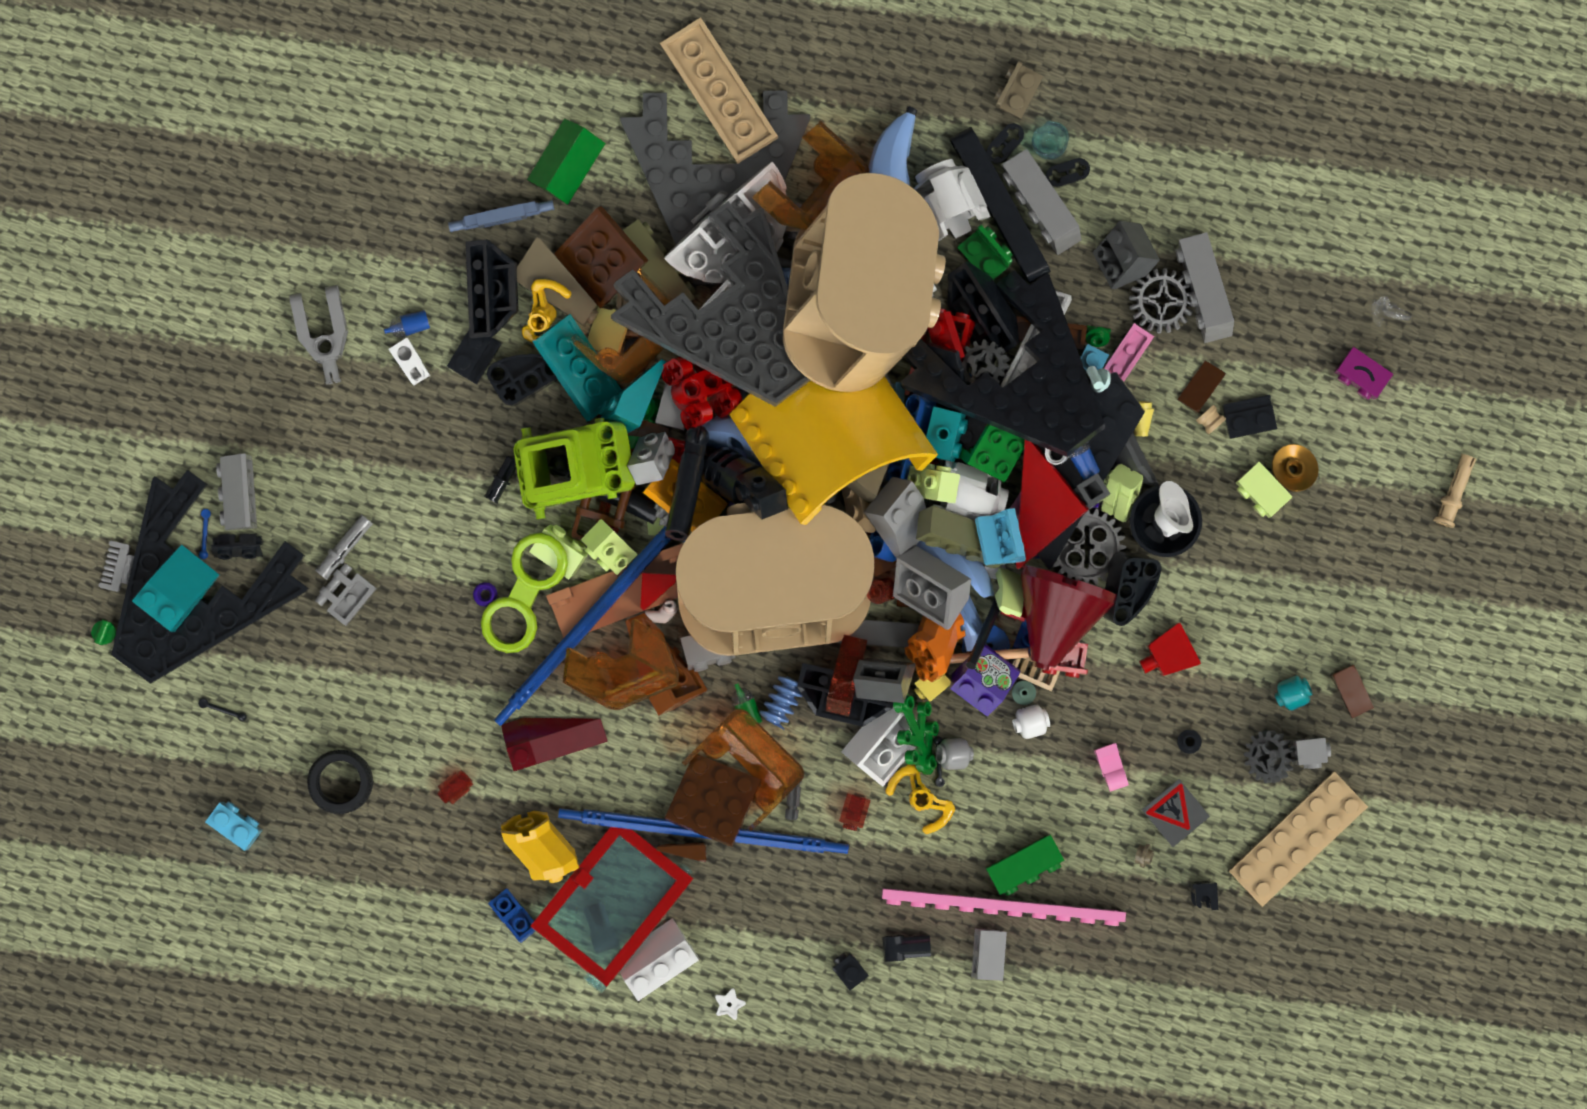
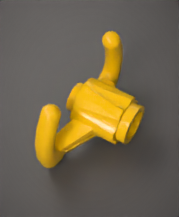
M536 279L531 285L534 303L529 314L528 324L522 328V336L532 344V341L539 337L535 335V332L547 331L557 317L553 305L547 303L544 289H552L566 299L572 295L570 290L556 281Z
M906 765L900 768L889 780L885 793L888 796L893 795L900 780L904 776H910L912 788L909 794L910 805L917 811L928 810L929 808L943 811V815L937 821L924 826L922 831L925 834H930L944 827L955 812V806L952 801L938 799L921 782L920 772L916 769V765ZM915 780H917V784H918L920 787H916V786H915ZM933 800L939 803V805H933Z

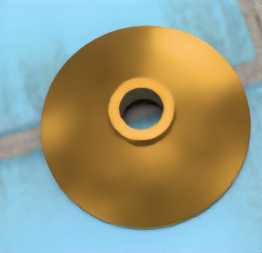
M1286 445L1279 449L1273 457V476L1289 491H1304L1310 488L1318 477L1319 468L1315 456L1301 445ZM1289 467L1295 469V474L1290 472Z

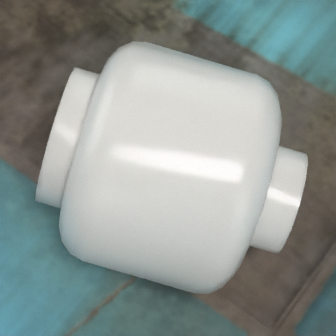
M1039 705L1018 709L1016 719L1012 720L1015 732L1020 733L1025 739L1044 735L1047 727H1050L1048 713L1045 708L1042 709Z

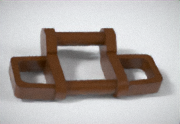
M632 489L621 492L615 515L590 508L591 498L581 499L580 505H577L575 510L577 516L571 536L578 540L585 536L577 531L581 516L595 520L602 519L613 527L624 528V516Z

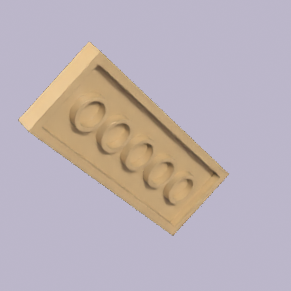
M701 17L660 43L737 164L778 139V135Z
M1333 771L1228 872L1263 907L1365 811L1368 806Z

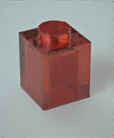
M847 793L839 822L843 823V828L857 831V827L863 828L870 799Z

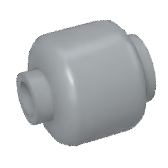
M946 738L936 748V760L946 770H963L973 760V748L969 747L968 742L963 738Z

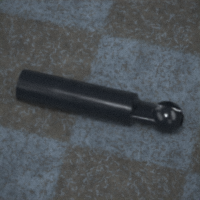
M703 426L690 427L685 434L684 452L680 458L665 535L673 540L685 541L690 535L705 463L704 455L709 441V433Z
M563 455L554 456L548 465L550 474L555 478H563L570 481L568 458ZM632 489L626 512L653 525L657 519L655 517L657 512L654 508L655 502L647 495ZM617 493L618 498L608 499L607 495L596 497L617 507L621 493Z

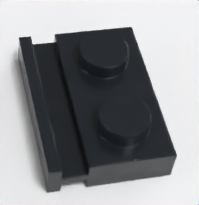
M468 330L447 367L478 385L502 343L492 337L471 339Z
M1270 395L1222 405L1229 439L1278 429Z

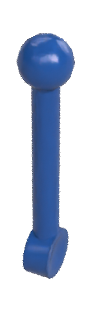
M204 509L201 512L203 517V533L199 557L203 560L208 557V552L206 551L208 518L211 516V512L208 509Z

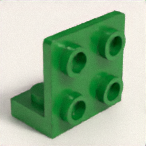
M981 224L977 227L976 232L960 244L957 249L968 262L991 276L994 280L1011 266L1013 262L1011 256L1013 255L1004 244L1000 246L995 241L997 236L989 226L984 228Z
M987 424L974 448L970 447L968 450L962 447L959 458L967 464L1005 482L1024 450L1025 439Z

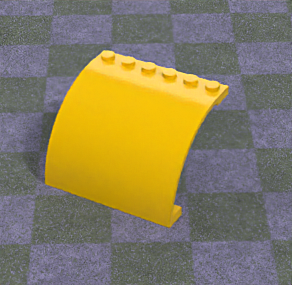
M885 376L875 385L856 392L835 391L810 381L776 407L749 394L729 414L764 469L786 489L787 504L800 524L804 525L808 524L822 509L821 506L833 495L868 472L909 458L916 470L922 471L938 455Z

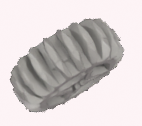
M1166 268L1162 269L1161 276H1159L1157 269H1153L1152 278L1148 273L1144 277L1146 282L1142 279L1136 280L1140 288L1136 286L1131 288V291L1136 293L1137 296L1132 295L1129 297L1130 301H1136V304L1131 305L1129 308L1130 310L1138 309V313L1134 314L1133 318L1137 319L1140 316L1143 318L1139 323L1141 327L1146 322L1149 323L1147 331L1150 332L1154 326H1157L1156 332L1160 334L1162 327L1165 326L1166 333H1170V325H1173L1178 330L1180 328L1178 320L1183 324L1187 323V319L1183 314L1191 316L1193 313L1186 308L1187 306L1192 307L1191 301H1187L1191 292L1186 293L1185 291L1190 287V284L1182 286L1181 282L1184 280V277L1182 275L1178 280L1174 279L1176 276V271L1174 270L1169 277L1167 276ZM1160 282L1157 294L1143 296L1146 287L1152 283ZM1167 283L1173 285L1178 290L1181 299L1169 295ZM1163 291V296H1165V299L1167 298L1169 303H1165L1161 309L1155 299H1158ZM1143 303L1152 305L1155 308L1156 319L1152 318L1145 311ZM1168 307H1181L1174 318L1164 320Z

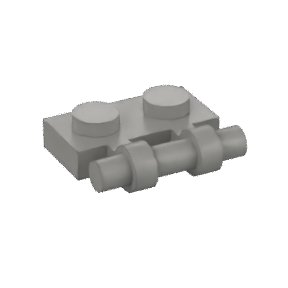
M346 563L339 570H335L333 573L334 577L326 587L322 586L319 590L320 594L315 599L321 606H323L327 599L333 604L327 611L345 626L350 623L377 589L359 573L352 580L349 579L347 575L352 568ZM342 582L346 585V588L337 597L333 592Z

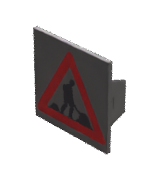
M1180 779L1142 809L1172 847L1177 845L1210 817Z

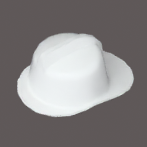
M1172 481L1164 482L1159 488L1160 505L1155 511V521L1165 537L1177 534L1178 532L1189 533L1193 529V522L1187 496L1178 484Z

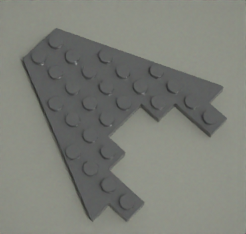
M763 91L764 115L778 135V139L746 158L740 164H692V140L668 141L667 93H643V117H620L624 131L675 244L683 239L711 212L709 210L694 225L692 224L691 220L706 207L705 204L717 193L723 191L728 193L727 197L730 196L770 162L775 164L785 182L810 121V114L788 115L787 91ZM691 277L694 286L723 284L703 282L702 280Z
M727 201L709 214V220L737 252L720 267L734 285L699 311L684 293H681L664 306L633 269L613 285L627 304L611 314V319L776 407L811 380L794 366L783 344V326L788 288L764 209L760 207L743 219Z

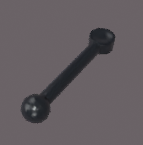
M207 699L199 700L198 704L201 708L208 707L237 717L241 722L247 719V715L244 712L237 713L209 703Z
M936 736L933 740L936 748L943 741L940 736ZM937 762V778L934 780V784L937 787H942L945 784V780L942 778L941 764Z

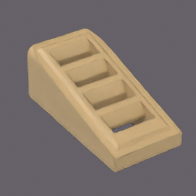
M1030 656L1029 658H1023L1018 678L1052 691L1060 671H1057L1056 675L1049 674L1046 684L1042 682L1045 675L1042 669L1037 679H1034L1037 667H1035V662L1031 660ZM1021 658L1009 659L1008 662L1017 668ZM1029 661L1033 662L1028 675H1024Z

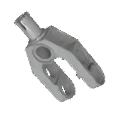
M337 285L325 287L334 333L332 335H322L314 339L308 329V315L303 306L302 293L289 295L298 340L317 363L322 364L326 385L333 384V381L335 383L341 382L336 361L338 358H342L348 335L341 297H339L340 292ZM323 342H331L332 348L328 353H321L320 346Z

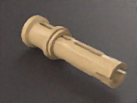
M1461 454L1447 495L1441 498L1442 505L1438 516L1433 519L1434 522L1454 528L1455 524L1453 522L1458 509L1462 508L1461 498L1472 468L1477 460L1476 458Z

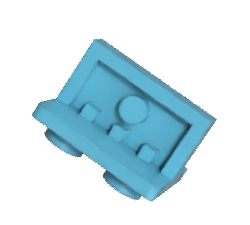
M1015 508L1003 510L992 516L975 518L985 565L1017 563L1026 560Z

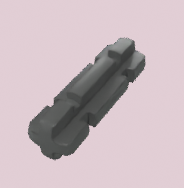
M791 772L789 774L790 786H788L786 802L788 809H786L785 818L797 820L799 813L797 806L800 804L801 787L799 786L802 783V774Z

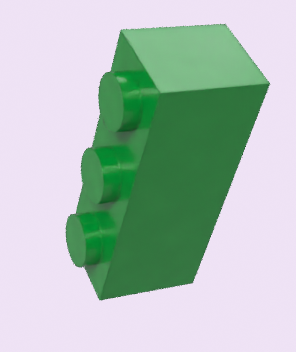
M1048 834L985 869L1000 895L1005 893L1008 896L1018 891L1017 886L1026 881L1027 885L1040 879V873L1046 870L1048 873H1051L1061 868L1060 863L1065 860L1051 834Z

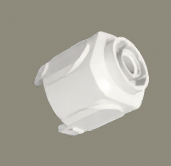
M948 159L930 166L915 176L918 185L913 189L924 198L935 216L939 229L938 241L948 235L947 229H950L955 239L971 232L968 219L974 216L978 220L990 217L985 200L968 167L956 166L953 159Z
M945 462L944 466L950 467L951 473L960 474L956 502L939 501L941 502L940 506L935 504L933 506L974 521L977 517L992 516L1005 510L1009 490L1001 488V480L963 463Z

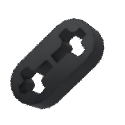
M1015 123L1008 124L989 144L986 153L993 164L1004 162L1022 142L1024 130L1020 125ZM1009 129L1011 131L1018 130L1017 136L1019 139L1013 138L1009 143L1005 142L1009 136L1007 131ZM1003 144L1005 146V148L1001 152L1003 157L1000 158L997 156L994 159L992 157L993 151L991 149L993 147L995 149H998Z
M1076 158L1050 167L1045 176L1053 188H1060L1086 179L1090 172V165L1085 159ZM1076 163L1086 168L1082 172V176H1079L1078 173H1069L1070 170L1075 169ZM1052 171H1056L1057 174L1066 173V176L1060 178V183H1056L1055 180H1050L1049 178L1053 175Z

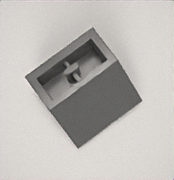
M1119 221L1092 252L1111 289H1117L1147 276L1160 261L1143 226L1140 223Z
M875 658L859 660L853 678L856 697L904 703L916 667L915 663Z

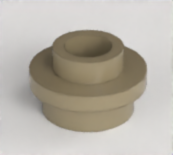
M1140 844L1137 849L1135 863L1140 864L1142 868H1145L1146 864L1150 865L1152 862L1154 851L1150 850V844L1145 846Z

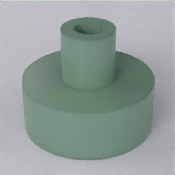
M1019 681L1012 688V698L1020 705L1030 704L1036 697V689L1028 681Z

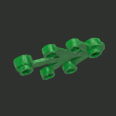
M907 694L904 703L893 702L895 712L904 713L910 731L899 730L897 741L900 745L917 747L918 751L907 750L905 752V762L908 765H916L918 772L930 775L937 765L936 757L932 753L933 736H937L939 733V725L936 721L925 723L926 716H930L932 712L930 702L918 703V719L916 722L912 711L914 708V698Z

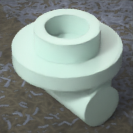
M1095 366L1087 368L1092 390L1100 393L1107 389L1111 382L1110 372L1104 368L1097 370Z

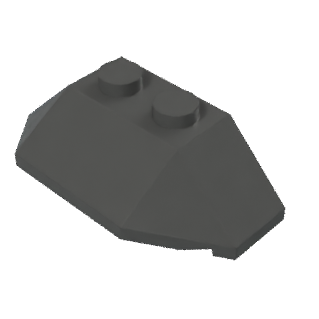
M1132 433L1111 470H1114L1118 464H1123L1130 468V471H1136L1143 475L1142 485L1151 488L1158 486L1159 483Z

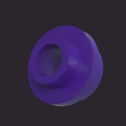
M487 582L478 584L473 592L475 602L483 607H487L498 596L495 586ZM483 590H488L490 592V597L488 599H483L481 597V593Z

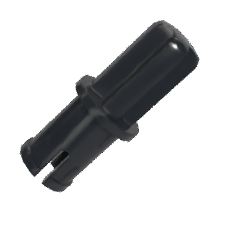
M511 456L506 457L497 475H493L494 480L484 497L498 504L505 488L511 484L509 481L516 470L515 458Z

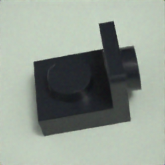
M842 953L833 960L835 964L832 967L833 971L839 976L849 991L869 976L852 953L848 955Z

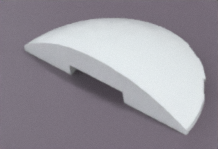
M770 162L712 211L714 212L729 201L740 216L745 219L762 207L776 252L783 243V235L790 218V205L788 204L786 194L787 187L778 168L773 162ZM708 214L674 246L664 259L673 268L688 277L690 276L703 282L723 283L729 278L720 267L737 252L709 220Z

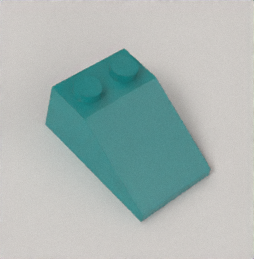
M661 359L653 364L608 402L605 401L599 413L602 415L601 418H604L605 422H622L626 426L627 433L640 427L666 361Z
M181 545L150 578L132 602L170 632H175L220 574L185 546Z

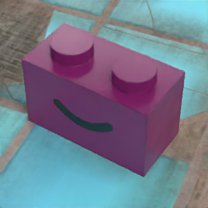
M1355 347L1348 351L1334 372L1338 375V381L1348 387L1352 384L1358 389L1357 393L1366 400L1378 398L1393 376V373Z

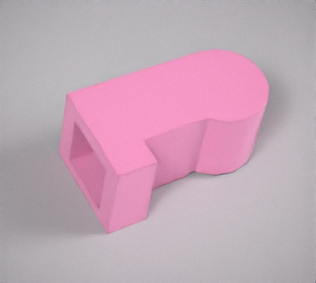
M1116 743L1095 749L1094 753L1109 791L1128 786V780Z

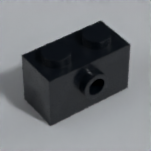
M763 467L736 476L737 487L735 492L738 499L743 501L752 513L755 512L762 520L788 510L786 489Z

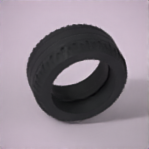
M334 750L321 755L313 763L309 770L307 787L312 800L318 807L329 813L345 814L357 810L368 800L373 788V775L368 763L360 755L348 750ZM336 761H345L352 764L357 769L361 780L357 795L343 803L328 799L320 787L322 771L326 766Z

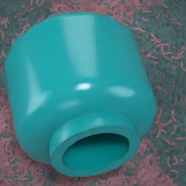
M1294 675L1278 683V692L1275 693V698L1280 707L1285 706L1288 710L1293 711L1307 705L1313 693L1305 677L1301 678Z

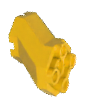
M527 812L528 817L521 818L520 814L501 824V834L504 842L527 867L532 880H549L550 883H556L561 881L563 876L579 868L575 849L550 822L547 812Z

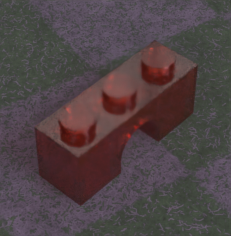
M843 635L827 696L826 711L850 716L855 697L853 678L859 660L865 658L866 639Z

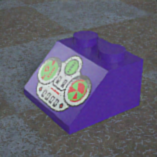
M985 644L975 669H969L966 666L968 657L952 673L950 689L988 717L1003 702L1018 678L1020 670Z

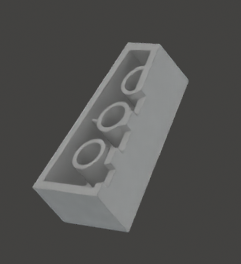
M1027 149L1002 164L1004 170L1002 174L1003 179L1008 186L1013 185L1017 191L1015 193L1016 198L1021 205L1025 204L1029 210L1027 213L1034 224H1038L1043 238L1048 244L1050 243L1057 256L1082 240L1078 223Z
M1208 233L1180 239L1178 249H1175L1178 262L1183 263L1184 271H1182L1184 283L1186 285L1190 284L1189 289L1191 293H1189V299L1192 307H1195L1196 322L1201 330L1204 343L1231 337L1233 334L1234 318Z

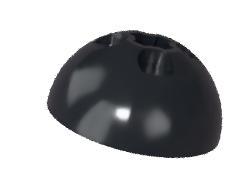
M1161 485L1146 490L1138 497L1131 510L1130 528L1134 539L1145 551L1160 557H1173L1186 552L1197 541L1202 529V513L1195 498L1183 489L1189 502L1193 529L1189 533L1178 532L1177 534L1165 537L1154 517L1155 511L1160 505L1159 488Z

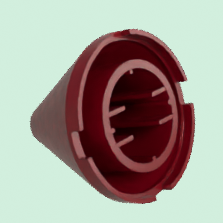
M1024 565L1020 575L1031 660L1036 662L1035 667L1049 671V668H1055L1115 603L1116 594L1080 580L1077 581L1064 577V575Z

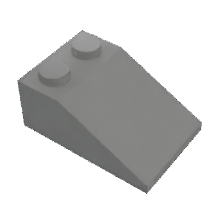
M892 477L864 513L896 559L898 556L914 548L920 541L916 539L919 512L926 509L924 497L912 481Z

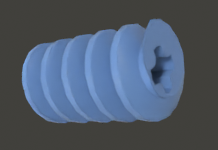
M779 676L778 680L782 683V686H773L778 693H769L768 696L773 702H765L764 705L768 711L760 710L759 713L765 720L785 730L780 723L789 722L785 714L794 713L790 705L798 706L799 703L794 697H803L797 687V681L788 676Z

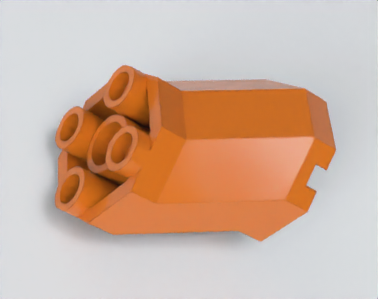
M961 613L948 630L923 615L917 633L908 640L905 654L908 659L915 663L917 675L922 681L929 680L934 682L947 672L956 643L965 637V630L961 632L960 626L964 625Z

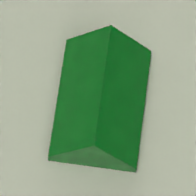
M564 118L527 180L568 205L606 143L584 127Z

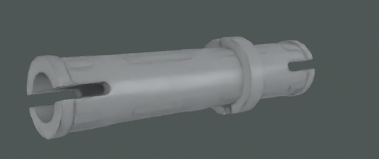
M361 514L333 549H329V554L315 571L327 580L337 566L345 562L344 558L373 523Z

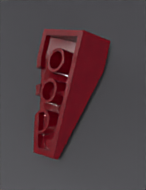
M521 718L501 726L513 771L608 742L601 718Z

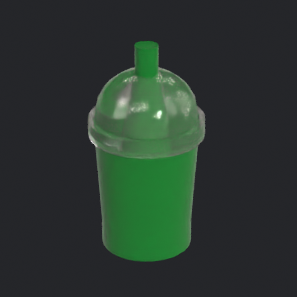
M739 683L735 684L736 691L732 695L731 704L740 717L744 728L747 729L763 722L754 699V694L746 688H740Z

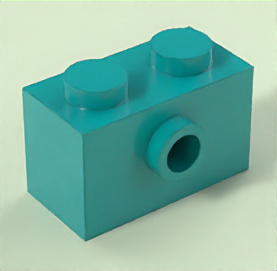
M933 407L926 437L938 453L935 458L954 462L955 458H959L962 444L959 443L961 434H965L968 420H965V414Z

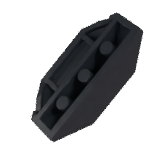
M488 239L466 241L469 336L471 339L494 337L519 311L517 264Z
M968 261L949 273L947 305L954 316L956 312L970 315L969 319L975 322L971 336L972 345L975 341L979 346L982 345L983 340H986L989 346L992 342H995L998 348L1002 347L1005 350V353L1018 345L1017 317L992 277Z
M802 663L797 687L815 716L863 727L893 708V702L857 698L853 680L855 674Z

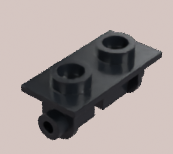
M257 533L240 534V542H235V534H218L217 537H213L211 549L214 558L228 560L232 557H243L245 559L263 557L260 547L262 545V536H257Z

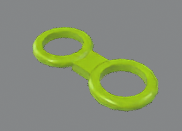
M534 533L519 540L513 549L511 557L512 570L517 577V581L509 597H499L490 602L483 611L481 619L482 634L487 643L498 651L505 653L520 652L531 644L537 631L536 616L531 608L539 591L550 589L559 584L566 574L568 566L567 553L562 544L553 536L544 533ZM541 543L554 551L558 564L556 572L550 578L538 580L525 572L521 559L527 546ZM501 607L515 608L526 619V633L518 642L507 643L501 641L492 630L491 621L493 614Z

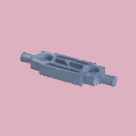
M553 200L542 203L533 201L464 216L462 220L448 222L450 232L463 229H481L527 219V217L555 209Z

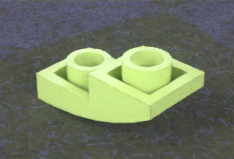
M1000 567L995 574L999 585V590L995 594L998 608L1007 615L1012 614L1020 617L1024 601L1021 575Z

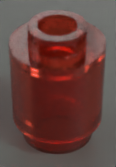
M890 578L872 581L867 594L868 599L874 604L892 601L895 598L893 597L894 581Z
M461 769L458 773L455 771L438 785L440 791L437 794L445 804L450 802L453 805L471 790L470 787L474 783Z

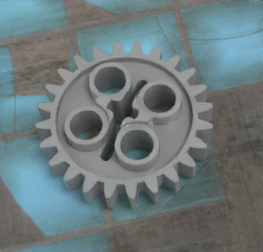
M1095 509L1093 514H1090L1088 510L1076 527L1081 532V538L1076 542L1069 539L1053 567H1061L1058 574L1065 572L1067 573V578L1074 577L1075 580H1083L1086 583H1089V580L1092 579L1094 585H1098L1099 577L1106 582V573H1108L1111 558L1114 554L1126 548V546L1119 543L1125 536L1117 535L1122 528H1113L1112 526L1115 519L1108 522L1106 521L1108 513H1104L1099 517L1098 509ZM1086 525L1089 526L1088 543L1093 545V549L1088 551V569L1084 568L1085 550L1080 549V545L1085 543L1084 527ZM1100 528L1105 532V539L1102 542H1097L1093 539L1092 533L1094 529ZM1072 552L1078 553L1081 557V561L1077 566H1072L1068 562V556ZM1097 552L1102 553L1105 557V562L1102 566H1096L1092 561L1093 555Z

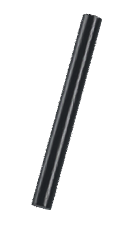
M996 598L991 605L966 663L969 669H975L1000 610Z

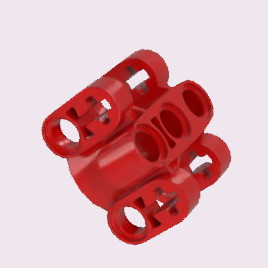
M680 356L671 359L663 365L664 368L661 376L664 382L671 386L673 402L681 410V421L687 430L690 427L702 426L712 420L713 411L721 418L729 415L743 401L740 392L736 388H731L733 384L694 364L695 372L692 362Z

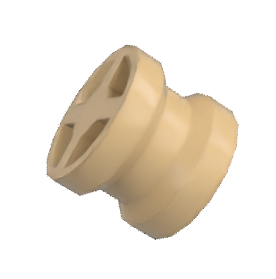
M1214 405L1196 419L1198 424H1202L1205 427V432L1208 435L1226 420L1223 415L1218 414L1217 408Z

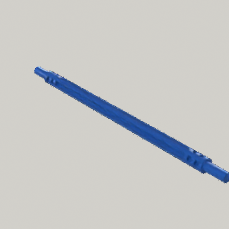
M666 526L661 529L510 697L509 703L494 719L499 726H502L516 709L519 710L672 540L665 535Z
M559 808L558 818L579 820L583 824L710 839L661 818L588 809L577 811ZM740 829L735 840L737 843L817 853L828 851L848 854L849 844L827 842L822 838Z

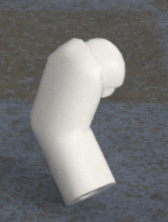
M667 600L658 611L645 610V614L653 623H667L677 613L678 606L673 600Z

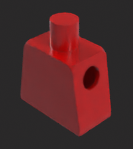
M1181 623L1173 625L1149 643L1147 648L1151 655L1139 660L1145 674L1158 668L1162 676L1201 664Z

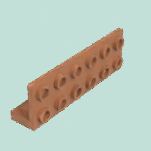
M683 543L661 551L642 573L676 575L677 559ZM629 565L618 575L612 571L546 596L549 605L552 606L563 638ZM642 573L589 632L643 612L640 608ZM677 582L646 610L664 604L667 600L677 599Z

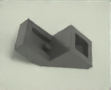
M1098 473L1080 483L1074 489L1088 509L1093 508L1111 494Z

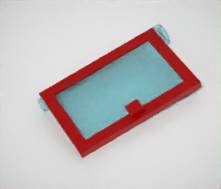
M610 827L530 927L584 969L587 974L583 979L598 992L603 993L693 881L694 878L690 876L693 872L682 863L678 867L632 829Z

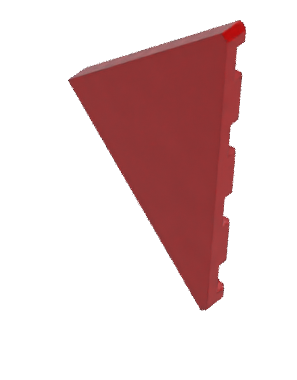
M1025 440L1019 515V530L1024 544L1026 560L1017 562V569H1021L1089 510L1053 464L1047 461L1045 454L1035 443Z

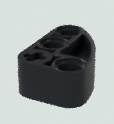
M538 354L510 356L491 364L487 370L488 380L500 399L508 406L519 405L558 380L555 375H547L546 368L548 364L542 355ZM497 368H502L505 371V376L500 381H496L492 377L493 371ZM530 376L538 378V385L533 389H529L525 385L526 379ZM509 389L512 391L517 390L515 394L516 399L513 401L510 398L508 400L505 399Z
M1118 552L1113 555L1109 565L1105 590L1116 594L1114 605L1103 616L1106 620L1118 626H1125L1142 611L1152 597L1159 582L1162 571L1160 562L1142 553Z

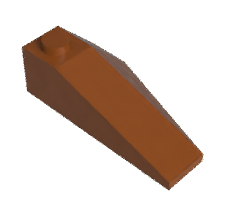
M645 613L625 621L647 696L658 716L678 708L707 691L698 672H694V669L688 671L687 664L679 656L680 651L676 647L672 648L664 640L662 631Z

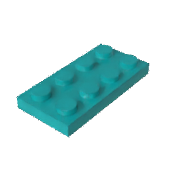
M571 314L566 315L532 341L586 421L596 417L600 413L604 402H608L622 390Z

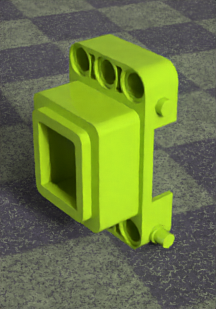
M604 418L595 419V424L534 437L531 433V427L521 429V440H518L513 448L522 504L529 509H533L536 520L546 518L544 510L547 507L596 496L607 495L608 499L618 498L617 493L629 491L635 484L627 467L631 458L627 429L619 421L605 422ZM565 445L571 480L551 485L545 449Z

